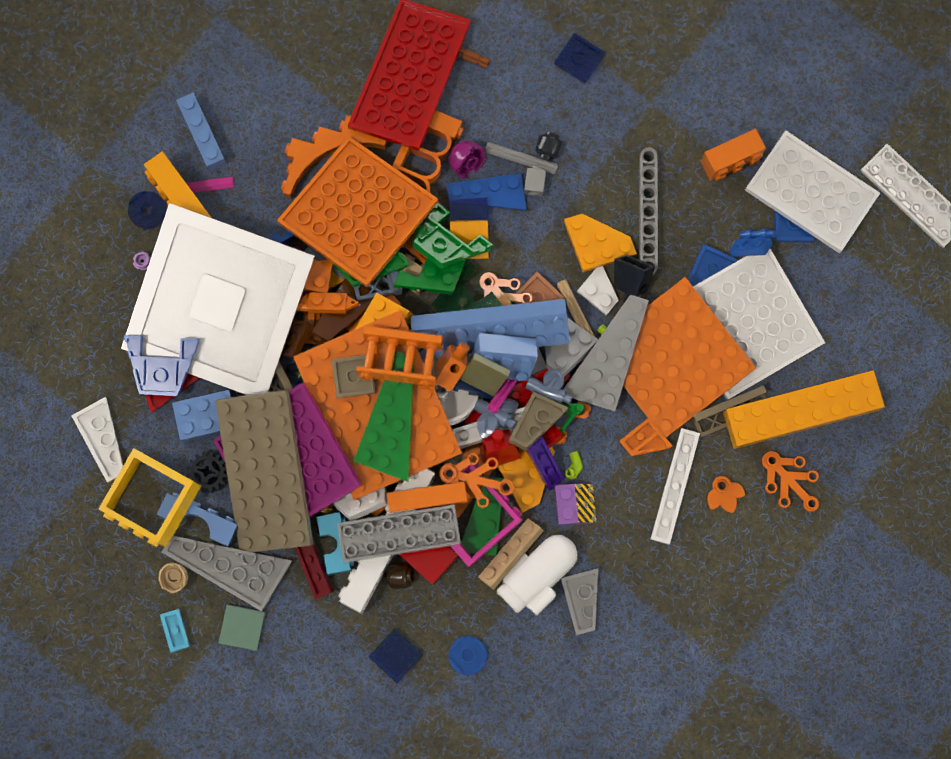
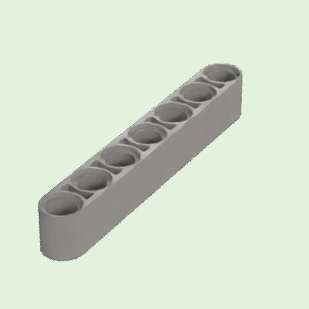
M648 147L642 150L639 158V260L655 266L653 277L658 268L657 152L653 148ZM650 155L653 160L648 162L644 160L643 156ZM650 173L653 179L647 180L643 174ZM649 191L653 194V197L646 198L643 193ZM651 210L653 215L650 217L645 216L643 211ZM650 228L653 234L646 235L643 229ZM649 246L653 249V253L647 254L643 248Z

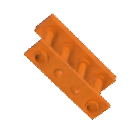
M364 326L363 336L364 340L368 342L364 367L357 366L356 368L358 377L367 381L378 379L416 384L422 388L436 387V377L431 376L434 353L437 350H442L443 347L442 336ZM379 342L388 345L384 370L372 368L376 344ZM398 345L407 347L403 372L392 371L395 348ZM417 347L427 350L423 375L411 373L414 353Z

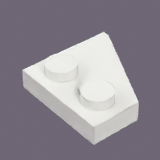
M603 266L596 268L577 291L578 294L606 316L619 301Z

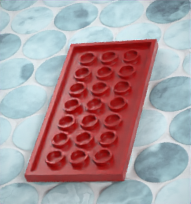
M400 0L350 118L348 129L420 151L471 25V20L409 0Z

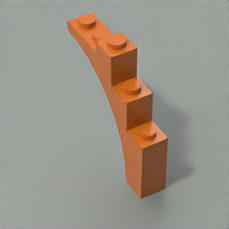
M346 115L345 121H341L339 127L341 132L319 126L318 132L315 131L312 138L314 144L292 138L291 143H287L285 149L288 160L293 162H289L287 167L288 178L283 181L281 186L284 197L292 199L296 187L304 175L316 163L333 154L348 136L364 147L384 150L388 141L348 129V123L351 118Z

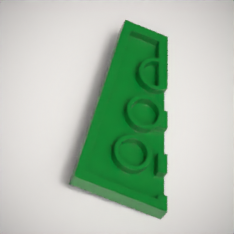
M492 478V480L500 482L504 480L502 478ZM481 485L480 490L484 496L488 497L489 505L481 508L478 506L476 499L461 544L470 554H476L499 533L501 504L483 485ZM481 498L480 504L483 506L486 505V499ZM497 544L485 555L496 556Z

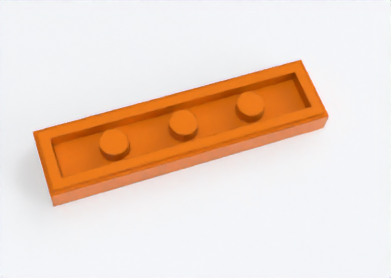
M465 482L386 493L389 513L467 502Z

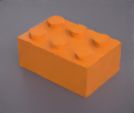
M755 128L704 152L701 164L709 180L713 181L716 179L718 182L726 178V174L730 172L735 174L743 170V166L747 164L753 166L760 162L766 147Z

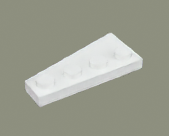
M104 397L71 416L107 483H110L117 478L123 467V462L108 401Z

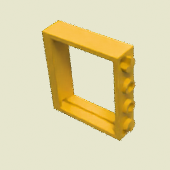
M133 448L100 505L99 510L104 512L103 517L110 521L118 520V525L126 530L132 528L134 535L142 539L146 536L149 538L147 542L155 547L159 544L167 547L200 490L201 485ZM141 462L184 485L157 535L113 511Z

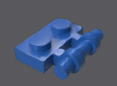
M750 229L746 230V232H740V239H737L729 250L731 256L766 255L772 246L771 238L776 237V231L769 229L754 231Z

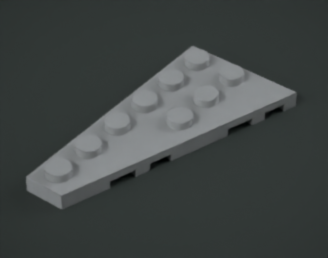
M633 295L628 297L563 389L567 391V395L579 401L616 411L649 300Z
M173 536L167 547H164L162 551L165 555L260 611L264 610L292 563L291 560Z

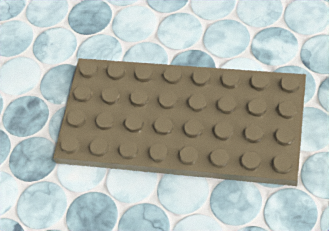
M289 389L215 400L235 524H237L236 532L239 550L257 552L313 545Z

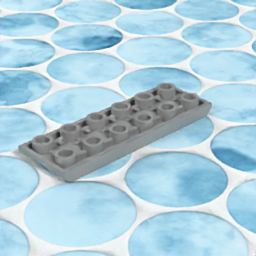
M454 505L337 523L343 563L461 544Z

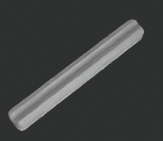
M490 142L487 143L485 148L488 154L529 167L539 166L543 168L542 170H546V172L555 174L558 167L556 163Z

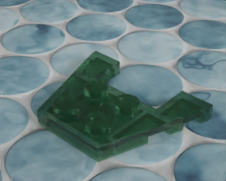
M467 259L453 294H439L431 305L437 313L497 307L502 306V304L492 291L478 303L475 302L464 284L478 274L479 271Z

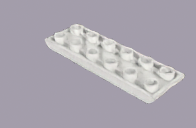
M886 144L861 169L862 173L937 244L944 248L951 241V203L896 151Z

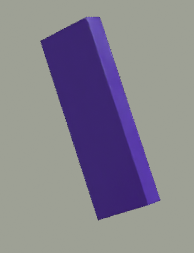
M541 436L527 449V452L546 488L551 491L564 477L544 438Z

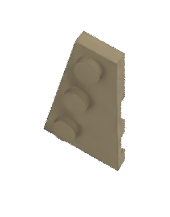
M533 391L509 439V443L527 450L568 411V407Z

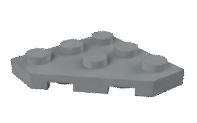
M569 318L567 319L570 343L544 346L547 369L559 370L563 377L591 351L598 341L597 338Z

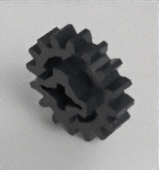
M204 451L202 457L196 454L197 460H190L193 465L186 468L191 471L186 477L192 478V481L201 485L202 493H205L206 489H208L209 493L212 494L213 488L219 491L220 484L225 486L223 479L228 478L225 474L227 472L226 467H223L225 461H219L221 456L218 454L214 457L213 452H210L209 456H207ZM205 461V464L198 466L199 463ZM214 461L219 465L220 471L215 470ZM209 468L214 474H208L206 477L201 471H207ZM195 474L200 475L201 483L197 481ZM215 478L218 479L215 483L210 485V481H212Z

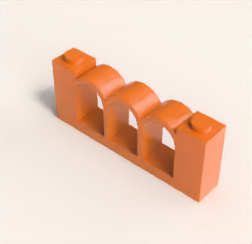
M435 111L427 132L442 138L446 142L447 147L443 151L435 153L422 147L420 151L401 146L392 167L412 181L422 185L430 193V184L436 182L440 177V161L449 156L451 142L455 143L456 139H460L463 134L462 121ZM409 152L433 162L436 166L435 172L431 175L423 176L403 168Z

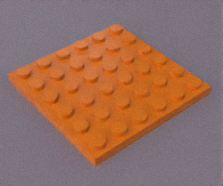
M348 136L277 219V222L358 282L368 287L439 201L434 195Z
M684 277L647 306L623 386L645 415L667 437L690 420L693 414L703 410L755 370L756 367L687 278Z

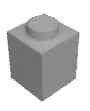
M539 166L527 168L524 194L543 196L546 170H542L543 168Z

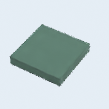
M226 605L219 644L257 651L265 612Z

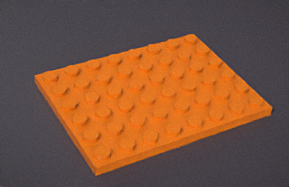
M401 310L365 325L368 327L410 332ZM364 326L293 356L303 381L362 483V486L350 492L353 500L401 481L399 478L353 461L384 380L374 379L376 389L374 394L336 398L331 359L366 355L368 342L364 340ZM379 342L376 344L372 365L374 369L384 370L388 348L386 343ZM398 345L395 351L406 355L407 347ZM415 349L414 374L423 375L424 363L418 349ZM413 384L409 477L462 454L434 387L422 388L419 385Z

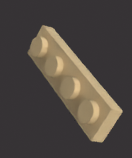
M528 518L478 578L494 590L544 530Z

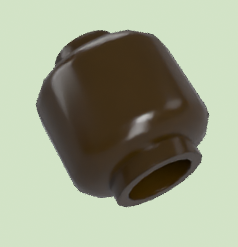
M407 563L391 564L388 571H385V582H388L392 589L408 588L414 582V570Z

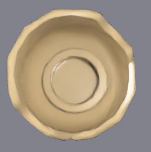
M172 562L162 567L159 571L158 580L162 589L170 593H176L187 585L188 573L182 565Z

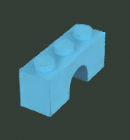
M340 512L318 516L317 522L320 536H331L337 540L336 550L331 554L324 555L328 576L351 571V566H354V562L343 563L337 523L346 522L345 516L341 517Z

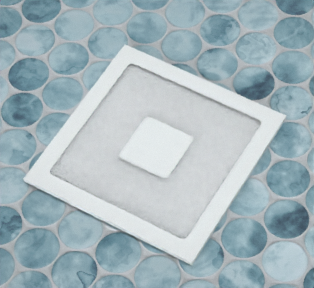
M169 203L126 335L143 336L142 356L180 358L181 338L200 339L188 371L189 374L246 395L266 393L269 391L315 256ZM123 341L121 349L128 351L127 344Z

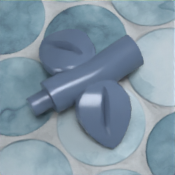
M551 369L544 374L543 382L532 376L527 382L526 389L555 402L570 404L572 397L566 394L567 391L561 389L564 384V378L559 370Z
M506 398L497 413L488 411L489 402L483 399H479L476 402L474 410L482 414L478 418L477 429L483 439L492 435V432L499 425L504 428L515 429L517 423L513 421V417L509 414L517 410L518 402L511 398Z

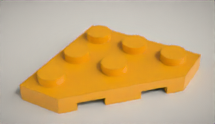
M584 214L564 219V224L582 272L612 264L615 258L624 254L632 257L637 255L631 237Z
M553 447L549 448L551 454L554 456L555 451ZM519 448L521 459L499 465L497 468L504 480L508 479L514 483L515 488L512 496L523 513L540 504L545 484L531 458L524 449Z

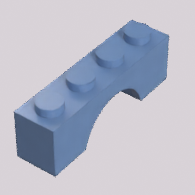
M194 93L177 99L178 106L209 172L226 165Z
M173 492L170 495L167 493L157 515L166 519L179 494ZM193 501L183 519L189 516L203 518L209 526L210 539L230 548L236 535L237 524H235V519L228 516L225 519L218 516L219 512L210 508L207 511L201 509V504Z

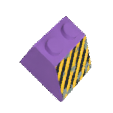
M567 484L554 487L558 526L597 523L593 484Z

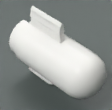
M563 535L550 536L529 556L524 554L503 578L502 582L504 584L497 589V594L515 612H520L526 606L537 616L556 597L555 591L551 588L575 565L577 561L576 546L569 538Z

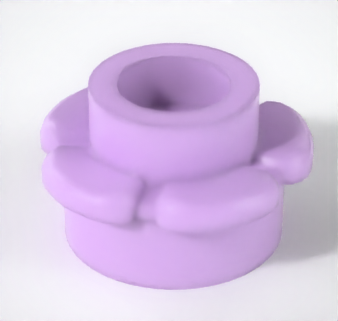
M146 252L137 253L133 258L134 267L141 270L148 269L151 260L149 254Z

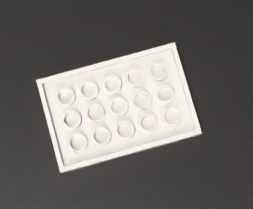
M787 131L781 136L745 189L746 192L838 253H841L880 194Z

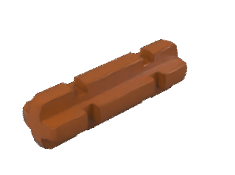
M461 47L458 54L459 58L463 57V60L475 65L479 64V67L484 69L490 63L489 58L485 56L482 58L480 54L468 49L466 51L464 47Z

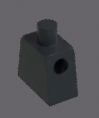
M627 254L614 260V287L624 292V302L630 295L638 297L646 293L655 266Z

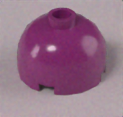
M468 140L454 145L449 156L451 169L461 179L469 178L467 175L473 169L474 173H476L483 166L486 157H484L486 150L478 143Z

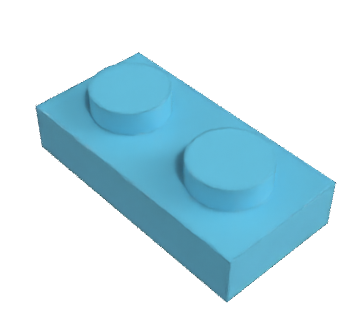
M180 609L161 614L160 617L170 652L190 647Z

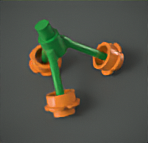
M578 401L574 404L562 402V405L568 407L567 414L569 416L561 428L556 427L564 437L556 445L566 442L567 433L565 429L574 417L585 419L589 416L591 406L583 401Z

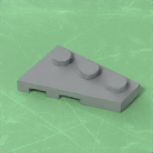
M598 569L561 578L576 635L595 631Z

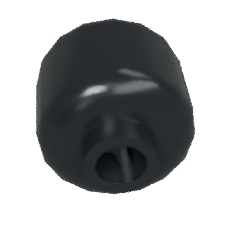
M545 132V134L539 136L535 151L540 155L539 158L550 161L551 158L558 157L562 146L559 135Z

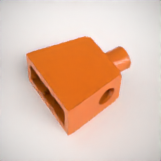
M460 342L458 347L450 344L434 364L436 384L449 391L453 390L467 367V353L470 347L466 343Z

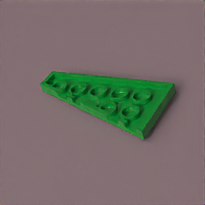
M395 351L392 371L403 372L406 359L405 354ZM413 359V365H412V371H411V373H413V374H414V359ZM383 381L353 460L356 463L409 482L413 384Z

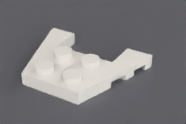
M386 487L357 500H353L351 493L333 504L350 521H354L387 506Z

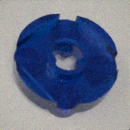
M141 191L135 194L129 201L128 216L137 227L148 230L159 226L163 222L166 215V205L157 193ZM144 206L152 207L150 214L142 213L144 212Z

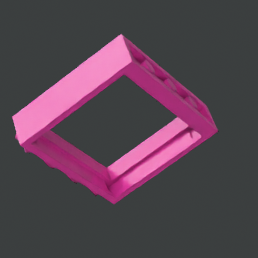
M478 463L476 465L470 464L460 472L468 474L470 471L480 467ZM485 486L514 520L474 556L462 544L451 546L468 567L475 564L523 521L520 517L523 515L516 506L512 508L508 503L510 499L506 495L499 493L495 488ZM430 507L420 508L419 510L430 509Z

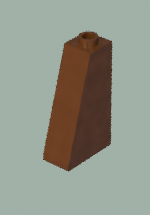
M344 279L336 293H347L349 297L357 301L354 288ZM362 285L359 288L360 296L367 295L370 290ZM372 299L358 301L359 305L346 311V314L323 313L312 330L310 338L315 344L321 345L339 337L365 313Z

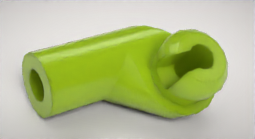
M578 451L569 453L572 464L565 471V476L569 479L577 478L583 469Z

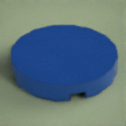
M463 636L455 640L450 646L448 653L452 668L463 675H473L481 671L487 660V650L484 644L478 638Z

